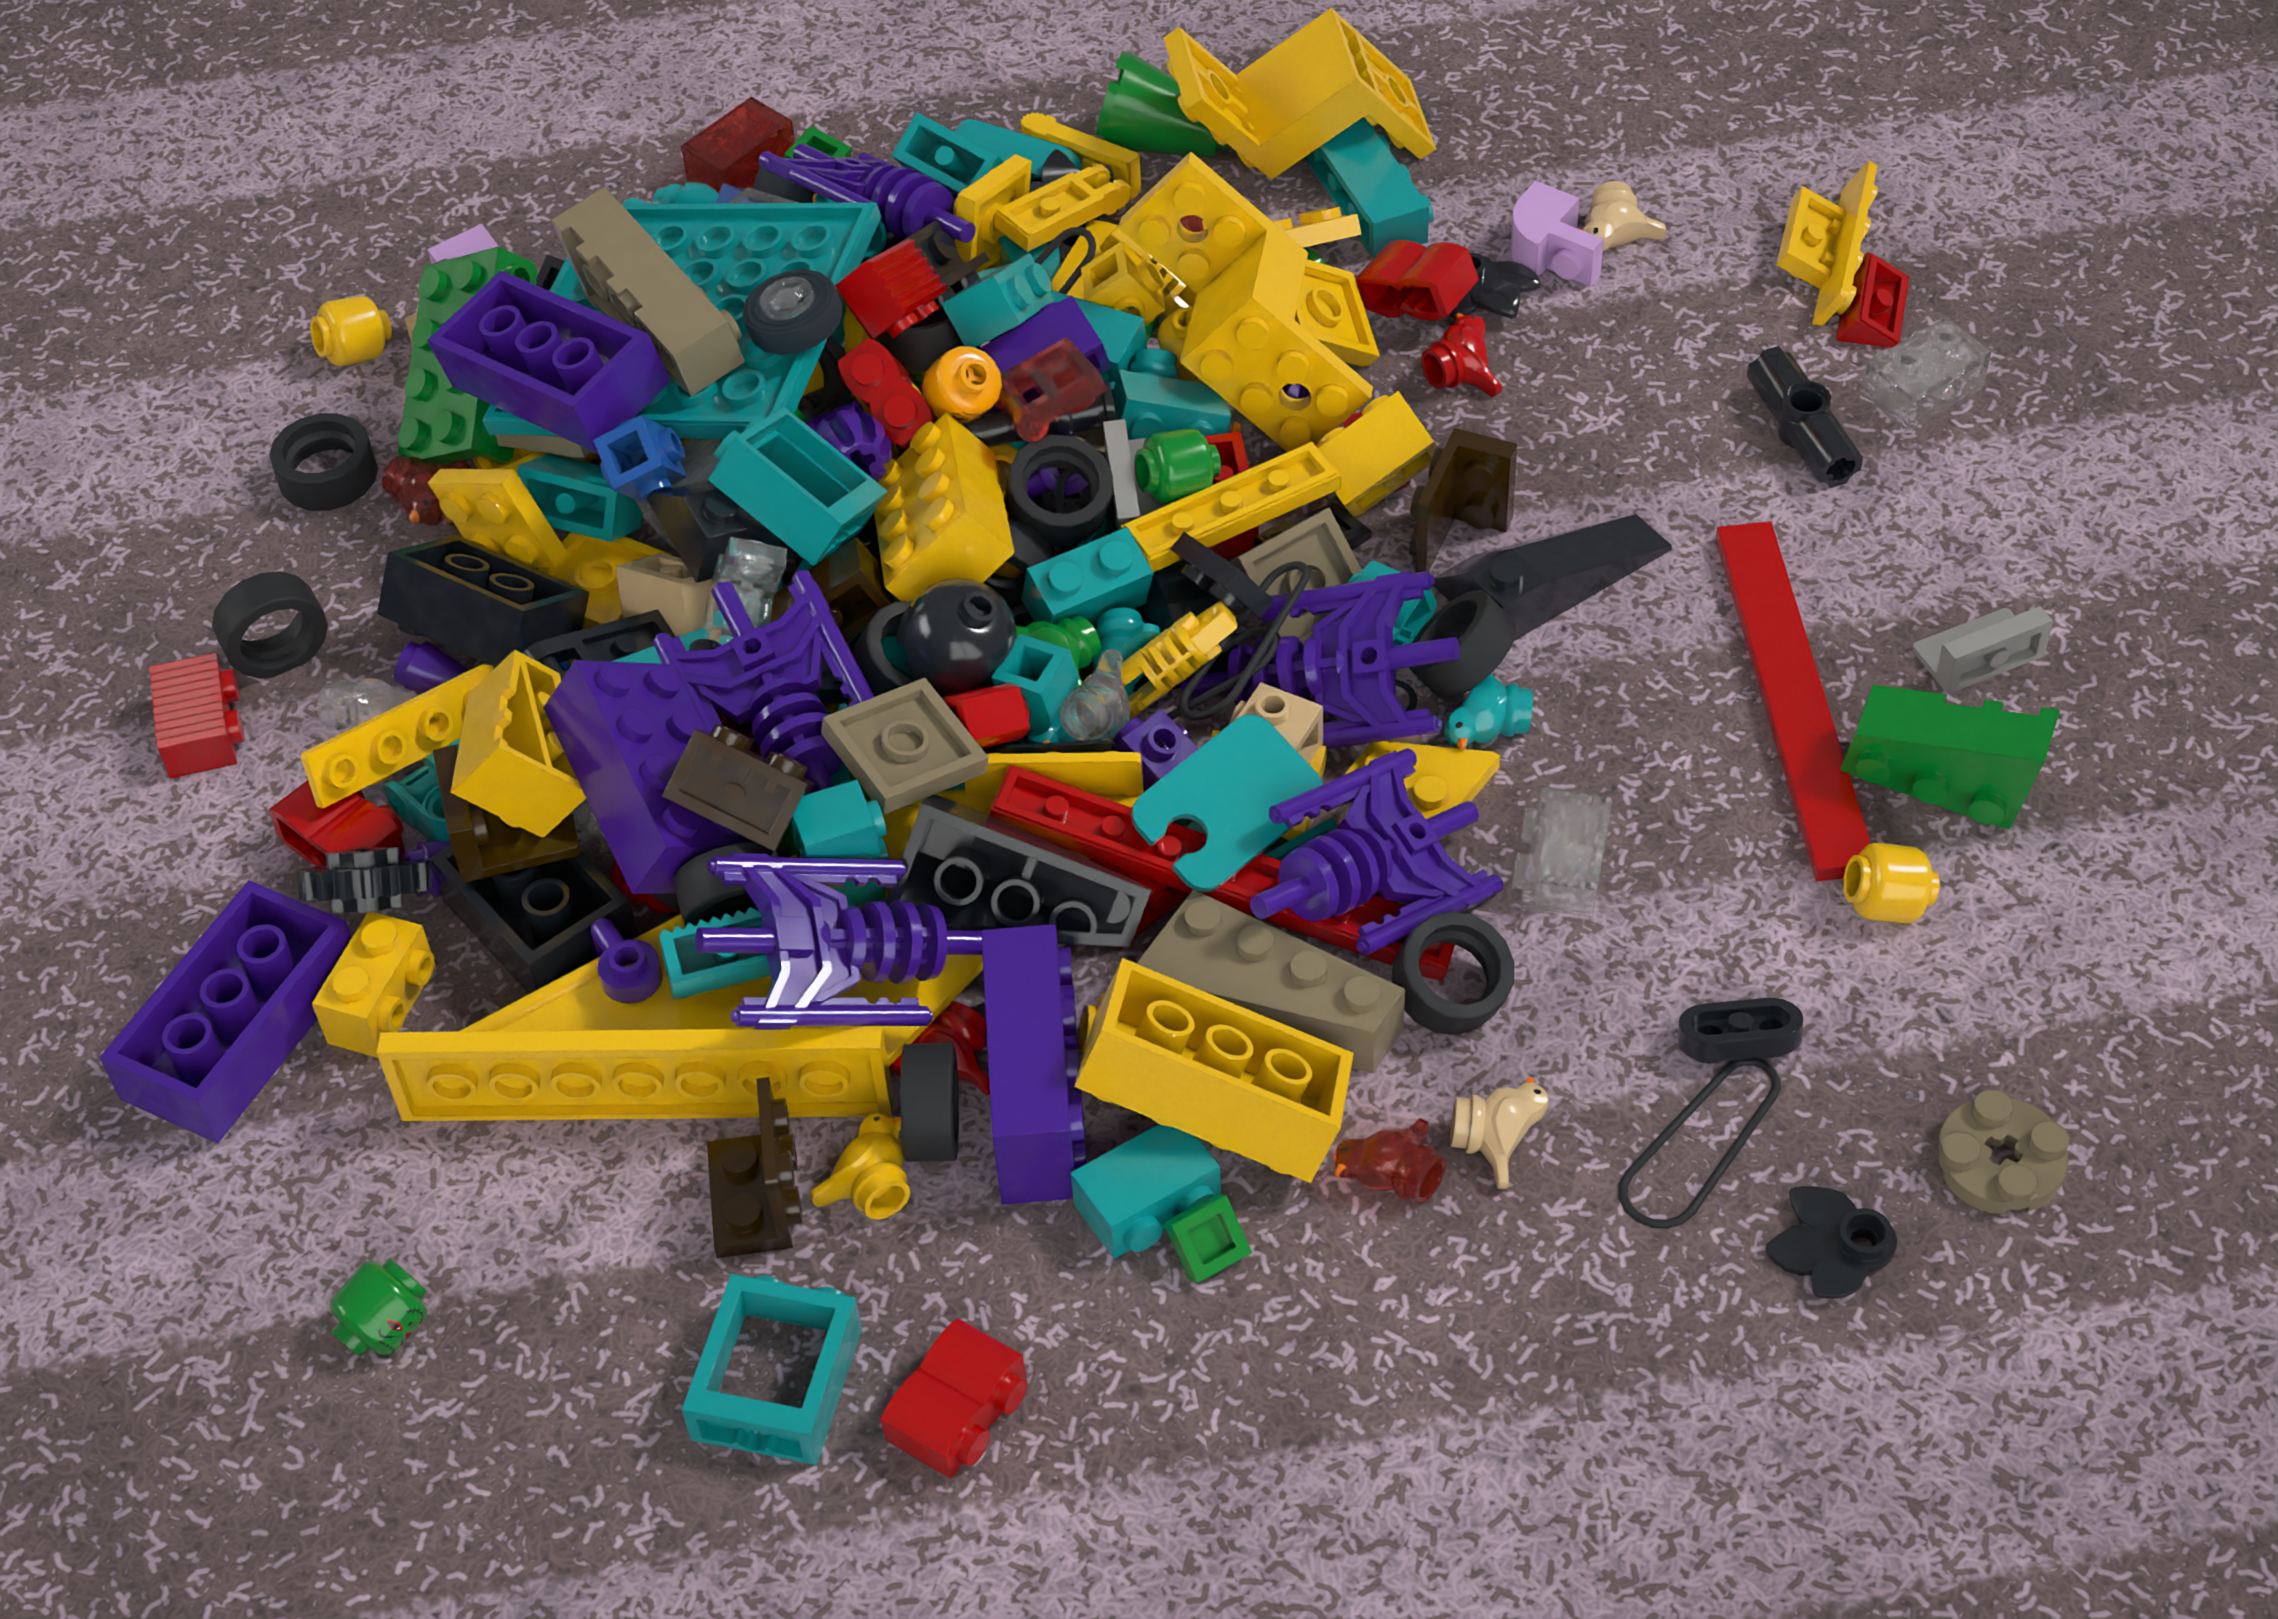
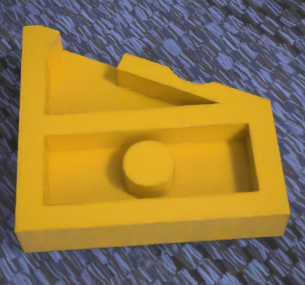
M1383 741L1371 743L1345 774L1368 765L1370 761L1395 750L1396 753L1406 748L1413 750L1417 757V762L1413 766L1416 772L1403 780L1409 800L1417 811H1420L1424 818L1427 819L1465 801L1471 802L1499 769L1500 755L1492 751L1460 750L1459 748Z

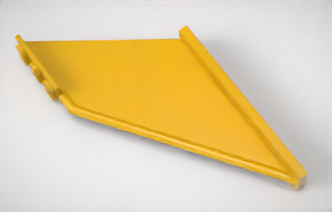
M1119 751L1092 753H987L986 755L989 759L985 774L964 782V790H944L936 793L938 796L989 815L1009 766L1013 765L1133 808L1135 801L1143 794L1141 754L1138 752ZM921 804L902 807L883 815L887 835L881 837L886 845L890 860H901ZM1070 851V852H1072V853H1074V854H1077V855H1079V856H1081V857H1083V858L1089 859V857H1087V856H1084V855L1075 853V852H1073V851ZM796 853L788 858H797ZM885 887L886 899H887V896H888V894H889L890 888ZM680 914L634 938L647 942L656 950L663 973L660 987L646 1000L626 1004L614 1001L608 997L601 985L598 973L600 957L458 1032H380L376 1054L402 1121L759 1118L756 1079L764 1077L770 1078L774 1099L786 1098L789 1118L867 1117L870 1114L877 1113L892 1117L894 1094L889 1066L902 1054L904 1044H911L928 1026L791 1027L790 1030H753L754 1027H736L730 1019L731 1011H734L735 1006H741L740 1001L743 997H766L772 983L771 975L674 1000L660 950L659 936L663 929L672 933L676 925L683 930L685 929ZM946 955L945 964L940 975L926 981H919L914 977L909 983L895 984L887 978L882 983H875L864 980L860 974L861 980L856 987L838 998H865L872 1004L876 1003L879 998H888L894 1004H897L901 998H918L919 1006H928L929 1010L932 1011L933 1021L983 970V955ZM627 964V965H625V966H623V967H629V966H632L633 964Z

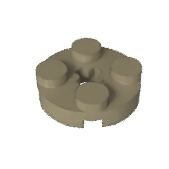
M1998 1090L1980 1092L1974 1101L1965 1103L1955 1109L1945 1120L1936 1147L1937 1159L1939 1158V1165L1944 1172L1943 1178L1949 1189L1967 1204L1986 1212L2007 1214L2008 1210H2021L2028 1207V1211L2047 1204L2060 1190L2069 1163L2067 1152L2069 1135L2065 1128L2054 1122L2035 1106L2021 1100L2009 1098L2005 1093ZM2007 1146L2014 1151L2013 1156L2019 1161L2016 1163L2006 1159L2001 1164H1997L1991 1160L1992 1150L1989 1147Z

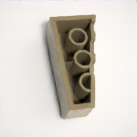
M605 186L551 219L587 300L602 314L648 333L667 374L691 397L745 362L737 340L742 337V333L733 317L725 309L719 311L711 303L706 293L688 278Z
M1192 890L1136 963L1353 1052L1351 1068L1374 1073L1404 1030V988L1196 890Z

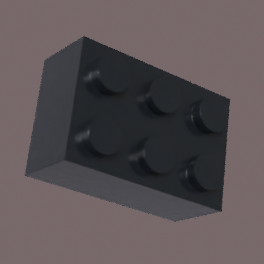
M453 535L388 552L377 615L398 623V629L404 633L415 636H427L442 643V648L449 653L474 657L487 663V665L493 666L495 669L513 650L524 653L528 647L538 641L582 630L590 592L459 535Z
M451 845L430 858L444 903L528 994L597 958L590 931L591 925L595 920L599 918L611 920L624 940L634 939L639 936L630 900L582 851L575 857L465 883L462 881Z

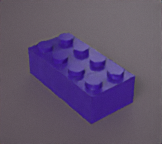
M502 270L427 339L452 387L597 454L598 451L593 441L594 439L610 432L619 423L634 418L671 381L648 333Z
M575 660L543 708L631 893H675L672 878L681 866L694 857L710 850L736 843L755 842L662 796L694 730H706L674 664Z
M248 880L99 1057L119 1099L218 1144L318 1020L312 1002L352 939L347 922Z
M1056 924L981 930L992 1138L1001 1205L1073 1199L1070 1172L1087 1164L1083 1125L1082 1090L1074 1087L1080 1069L1070 948L1058 949Z

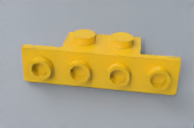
M1869 160L1842 189L1839 205L1832 203L1804 186L1801 187L1791 200L1776 265L1788 271L1792 276L1820 289L1812 321L1814 325L1824 326L1835 313L1843 314L1855 297L1857 288L1852 285L1853 279L1864 257V253L1860 251V246L1871 224V220L1867 218L1868 209L1878 191V187L1874 185L1878 165Z
M486 664L479 665L304 751L301 754V761L317 807L325 808L369 785L385 781L393 773L414 762L422 761L429 754H433V750L444 748L455 740L460 739L468 694L494 670V667Z

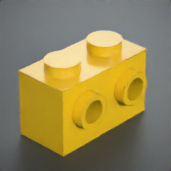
M1399 391L1390 397L1383 395L1376 398L1363 409L1361 418L1347 428L1338 427L1324 435L1317 444L1321 453L1341 475V489L1335 491V493L1353 517L1363 514L1429 467L1433 453L1438 447Z
M368 912L312 1002L327 1044L378 1058L376 1052L380 1032L399 1031L405 1017L436 967L434 955L431 952L422 925L376 912Z

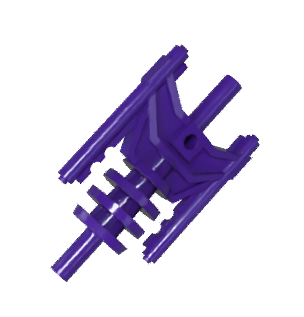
M804 143L796 146L793 152V159L781 158L769 151L763 152L759 157L760 166L768 171L799 184L833 202L877 203L881 214L880 220L884 224L886 232L892 233L897 238L904 240L935 220L939 222L944 232L959 241L968 243L975 236V225L954 215L953 208L957 195L950 193L932 177L919 173L916 170L902 166L896 167L865 152L861 153L857 159L853 157H831Z
M797 571L792 578L794 584L788 586L795 603L779 620L763 627L755 628L733 584L728 581L721 582L712 589L711 594L733 639L715 649L686 651L679 636L672 639L668 633H659L654 638L653 644L661 663L674 664L706 730L711 732L714 724L722 725L715 709L738 724L751 720L754 742L760 747L761 757L767 759L770 751L779 752L806 765L808 769L804 778L816 783L811 793L834 787L830 776L840 768L843 761L821 734L822 719L824 716H827L826 707L815 694H811V692L821 688L823 658L835 680L843 682L840 689L844 698L852 699L849 707L871 699L874 695L843 638L816 581L814 582L809 571Z
M1407 571L1377 576L1373 580L1303 590L1289 613L1290 617L1299 618L1304 611H1310L1312 615L1330 614L1312 626L1313 638L1308 637L1305 640L1304 646L1296 636H1282L1279 639L1274 657L1262 670L1249 678L1242 692L1234 701L1235 705L1237 706L1241 701L1247 702L1260 682L1306 700H1310V696H1312L1315 703L1323 706L1324 714L1341 720L1323 723L1322 746H1326V749L1383 741L1394 743L1423 739L1421 736L1438 734L1439 729H1442L1441 720L1437 719L1436 715L1430 716V711L1427 708L1405 711L1396 696L1395 669L1459 660L1460 648L1456 637L1397 646H1394L1393 627L1404 601L1423 599L1424 590H1430L1435 583L1434 576L1430 575L1429 571L1418 573ZM1292 592L1271 595L1274 601L1262 615L1264 623L1275 621ZM1258 639L1254 643L1253 650L1247 644L1233 648L1228 658V671L1205 674L1191 693L1189 699H1194L1243 672L1263 639ZM1189 676L1181 682L1182 692L1193 676ZM1232 687V688L1226 690L1225 692H1223V693H1221V694H1219V695L1229 694V693L1233 690L1234 687Z
M1406 748L1397 753L1395 750L1374 759L1362 768L1269 808V819L1277 825L1284 822L1287 828L1290 829L1301 824L1305 820L1304 816L1310 819L1317 817L1321 813L1320 809L1329 812L1350 803L1337 825V830L1309 840L1301 845V847L1291 851L1282 860L1279 867V885L1253 896L1250 900V907L1253 914L1259 919L1267 918L1290 907L1299 917L1308 921L1328 919L1331 916L1342 915L1373 898L1377 891L1381 892L1386 901L1411 903L1400 908L1396 912V917L1387 914L1379 920L1380 924L1372 921L1357 930L1360 937L1356 940V948L1361 954L1369 955L1408 936L1413 928L1429 916L1448 911L1464 912L1487 901L1491 896L1503 890V881L1496 874L1488 876L1484 869L1471 875L1448 857L1439 843V839L1477 822L1479 818L1478 809L1472 802L1465 801L1425 819L1422 813L1418 812L1409 800L1403 779L1412 776L1416 772L1413 766L1417 762L1415 752Z
M732 853L730 856H713L711 861H708V871L711 872L712 876H721L722 885L744 886L762 917L763 928L698 927L695 933V948L698 953H766L772 979L767 996L743 997L740 1001L741 1006H735L734 1011H731L730 1019L736 1027H754L753 1030H790L791 1027L928 1026L929 1022L933 1019V1013L929 1010L928 1006H919L918 998H901L897 1004L891 1003L888 998H879L876 1003L872 1004L865 998L838 997L856 987L861 980L860 974L864 980L875 983H882L887 978L895 984L909 983L914 977L919 981H926L940 975L945 964L946 955H983L982 932L947 930L944 916L940 909L935 906L922 903L915 908L913 903L895 900L888 906L886 902L872 901L865 904L860 911L855 906L848 908L847 896L828 887H842L845 881L853 882L856 887H864L867 882L871 881L877 887L894 888L897 880H901L903 875L906 874V866L903 865L901 860L770 857L768 854Z

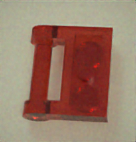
M1066 337L1001 374V392L998 401L994 405L1000 410L1007 411L1013 418L1014 430L1023 440L1035 442L1041 440L1046 435L1050 422L1066 413H1077L1088 408L1095 401V397L1108 389L1099 371L1072 341ZM1034 387L1041 396L1028 403L1023 398V392Z

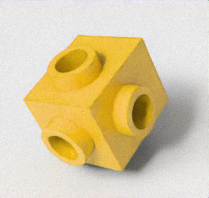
M1120 241L1081 268L1086 301L1143 317L1145 326L1165 311L1161 290L1165 283L1160 271L1152 261L1147 259L1143 262L1123 241Z

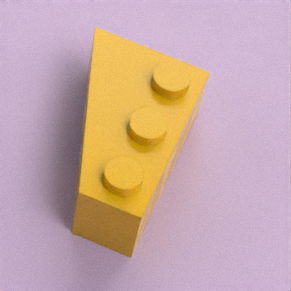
M513 650L468 694L450 793L499 816L511 827H521L542 838L586 799V796L543 708L561 682L560 674L527 655Z

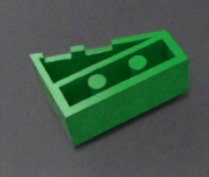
M1872 685L1857 719L1840 771L1860 777L1869 783L1879 784L1915 797L1924 803L1934 804L1967 816L1979 823L2010 829L2045 762L2060 709L2041 707L2039 715L2003 711V702L1984 699L1982 708L1949 704L1947 703V694Z

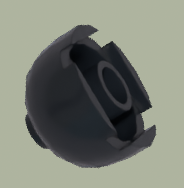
M952 578L928 586L912 602L900 619L896 637L898 647L903 642L904 650L909 656L906 665L912 675L919 680L926 678L935 691L951 696L994 686L991 677L1013 649L1014 642L1017 639V630L1013 612L1004 598L988 585L973 579Z

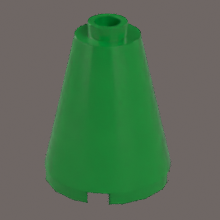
M1121 52L1115 66L1120 68L1118 80L1114 79V81L1109 83L1096 129V134L1099 135L1097 138L1134 152L1187 155L1192 152L1199 157L1214 158L1217 148L1224 151L1227 150L1228 144L1220 145L1204 124L1199 120L1192 122L1183 113L1178 103V97L1181 95L1180 89L1172 76L1133 53Z

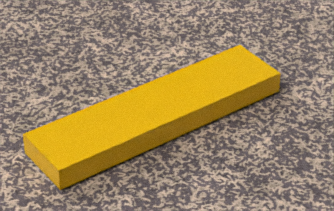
M1309 442L1206 489L1121 525V529L1128 527L1152 571L1155 572L1182 560L1170 548L1183 532L1209 548L1341 489V475L1313 442Z

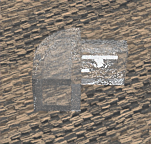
M730 537L724 555L719 554L715 565L706 604L702 639L713 640L721 645L733 639L711 594L712 589L717 584L725 581L733 584L755 628L770 624L772 600L786 567L787 548L767 545L756 540Z

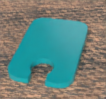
M1254 714L1243 715L1234 720L1141 794L1135 801L1132 809V824L1150 846H1153L1164 837L1167 827L1177 819L1187 818L1201 825L1206 834L1205 846L1195 853L1185 854L1173 864L1171 869L1191 889L1199 892H1211L1223 885L1290 830L1284 822L1277 825L1269 819L1268 814L1271 806L1323 784V781L1318 773L1269 721Z

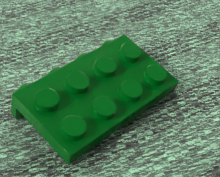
M497 246L424 266L423 275L419 282L420 297L416 325L412 332L413 347L410 369L405 382L406 398L403 419L398 432L397 465L407 469H423L476 457H483L497 463L508 462L513 458L514 448L499 446L496 436L489 435L482 423L490 404L452 387L427 339L500 270L536 285L537 267L532 261Z

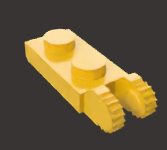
M1032 112L1023 116V119H1020L1021 132L1023 134L1071 149L1081 160L1083 169L1091 168L1093 164L1097 165V163L1099 165H1109L1114 175V180H1123L1132 188L1129 200L1132 201L1141 192L1139 153L1056 122L1055 117L1045 116L1043 113Z
M1093 164L1091 168L1087 167L1075 174L1071 172L998 208L995 212L994 227L1025 251L1029 252L1056 238L1064 230L1078 227L1104 213L1109 216L1115 213L1117 209L1121 210L1128 203L1129 198H1131L1132 188L1120 179L1114 180L1111 183L1109 181L1111 172L1102 164Z

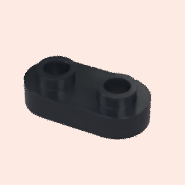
M1757 998L1699 1004L1686 1009L1681 1014L1678 1028V1045L1687 1056L1707 1064L1751 1058L1780 1057L1793 1052L1800 1046L1803 1034V1014L1796 1005L1779 998Z

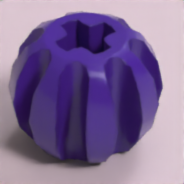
M853 409L839 410L834 419L830 421L823 419L814 429L818 435L877 483L886 474L883 465L892 459L890 438L885 435L883 424L865 412L858 415Z

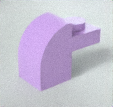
M1536 180L1522 194L1514 206L1511 236L1512 259L1514 262L1521 263L1532 269L1538 277L1545 269H1549L1563 279H1573L1591 287L1601 275L1604 239L1577 228L1578 197Z

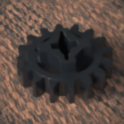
M363 847L326 852V866H313V868H302L297 871L299 899H304V901L329 900L330 913H366L390 908L403 907V894H415L432 889L430 860L400 859L399 847Z

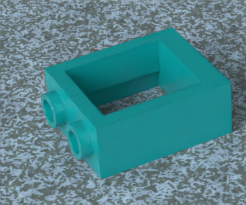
M782 407L766 418L760 414L757 415L741 434L733 430L716 449L714 457L719 460V463L707 479L813 566L860 533L888 492L785 407Z
M731 1274L682 1407L690 1440L817 1465L862 1331L856 1297L847 1296L842 1291L831 1287H818L814 1290L788 1285L768 1275H757L751 1278ZM746 1315L828 1331L802 1408L718 1392Z

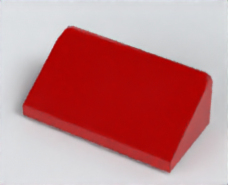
M1866 253L1859 269L1854 275L1852 285L1857 288L1855 297L1847 310L1839 316L1835 340L1897 349L1900 343L1910 277L1873 253Z

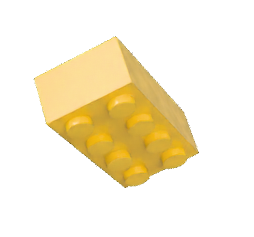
M947 411L935 423L928 422L924 424L913 436L910 447L896 461L891 459L883 465L886 474L878 481V484L888 492L874 513L884 585L900 601H914L928 586L946 579H973L983 583L1015 553L994 452Z
M1122 958L1096 1011L1074 1087L1091 1093L1099 1100L1113 1102L1147 1116L1160 1125L1174 1127L1206 1140L1219 1149L1233 1151L1265 1164L1278 1173L1289 1174L1311 1183L1341 1128L1354 1053Z

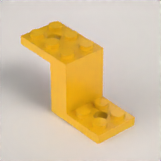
M1332 8L1237 75L1180 27L1163 38L1170 58L1166 61V65L1171 76L1178 83L1181 93L1178 97V103L1183 113L1192 122L1199 120L1204 124L1220 145L1228 144L1236 150L1238 156L1248 168H1258L1271 180L1363 117L1372 126L1380 124L1397 148L1402 149L1406 147L1419 160L1436 150L1411 79Z
M1192 152L1188 153L1121 217L1118 228L1197 294L1180 363L1284 450L1289 452L1309 442L1317 444L1324 435L1336 429L1371 399L1373 386L1295 321L1308 252ZM1187 215H1196L1206 222L1208 228L1201 232H1191L1182 226L1180 219ZM1287 384H1301L1309 390L1310 395L1302 399H1295L1286 395L1282 388Z

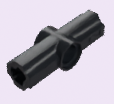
M1779 346L1763 350L1755 361L1749 363L1747 378L1779 423L1777 433L1780 440L1785 445L1797 449L1818 482L1826 483L1829 488L1846 484L1850 477L1861 470L1863 456L1831 412L1830 404L1832 397L1829 390L1820 383L1810 381L1790 352L1782 351Z

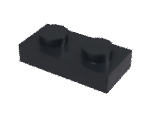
M1183 532L1170 548L1171 551L1186 563L1181 573L1206 593L1209 592L1218 601H1222L1231 611L1236 612L1242 605L1258 617H1261L1274 601L1270 595L1239 568L1187 533Z

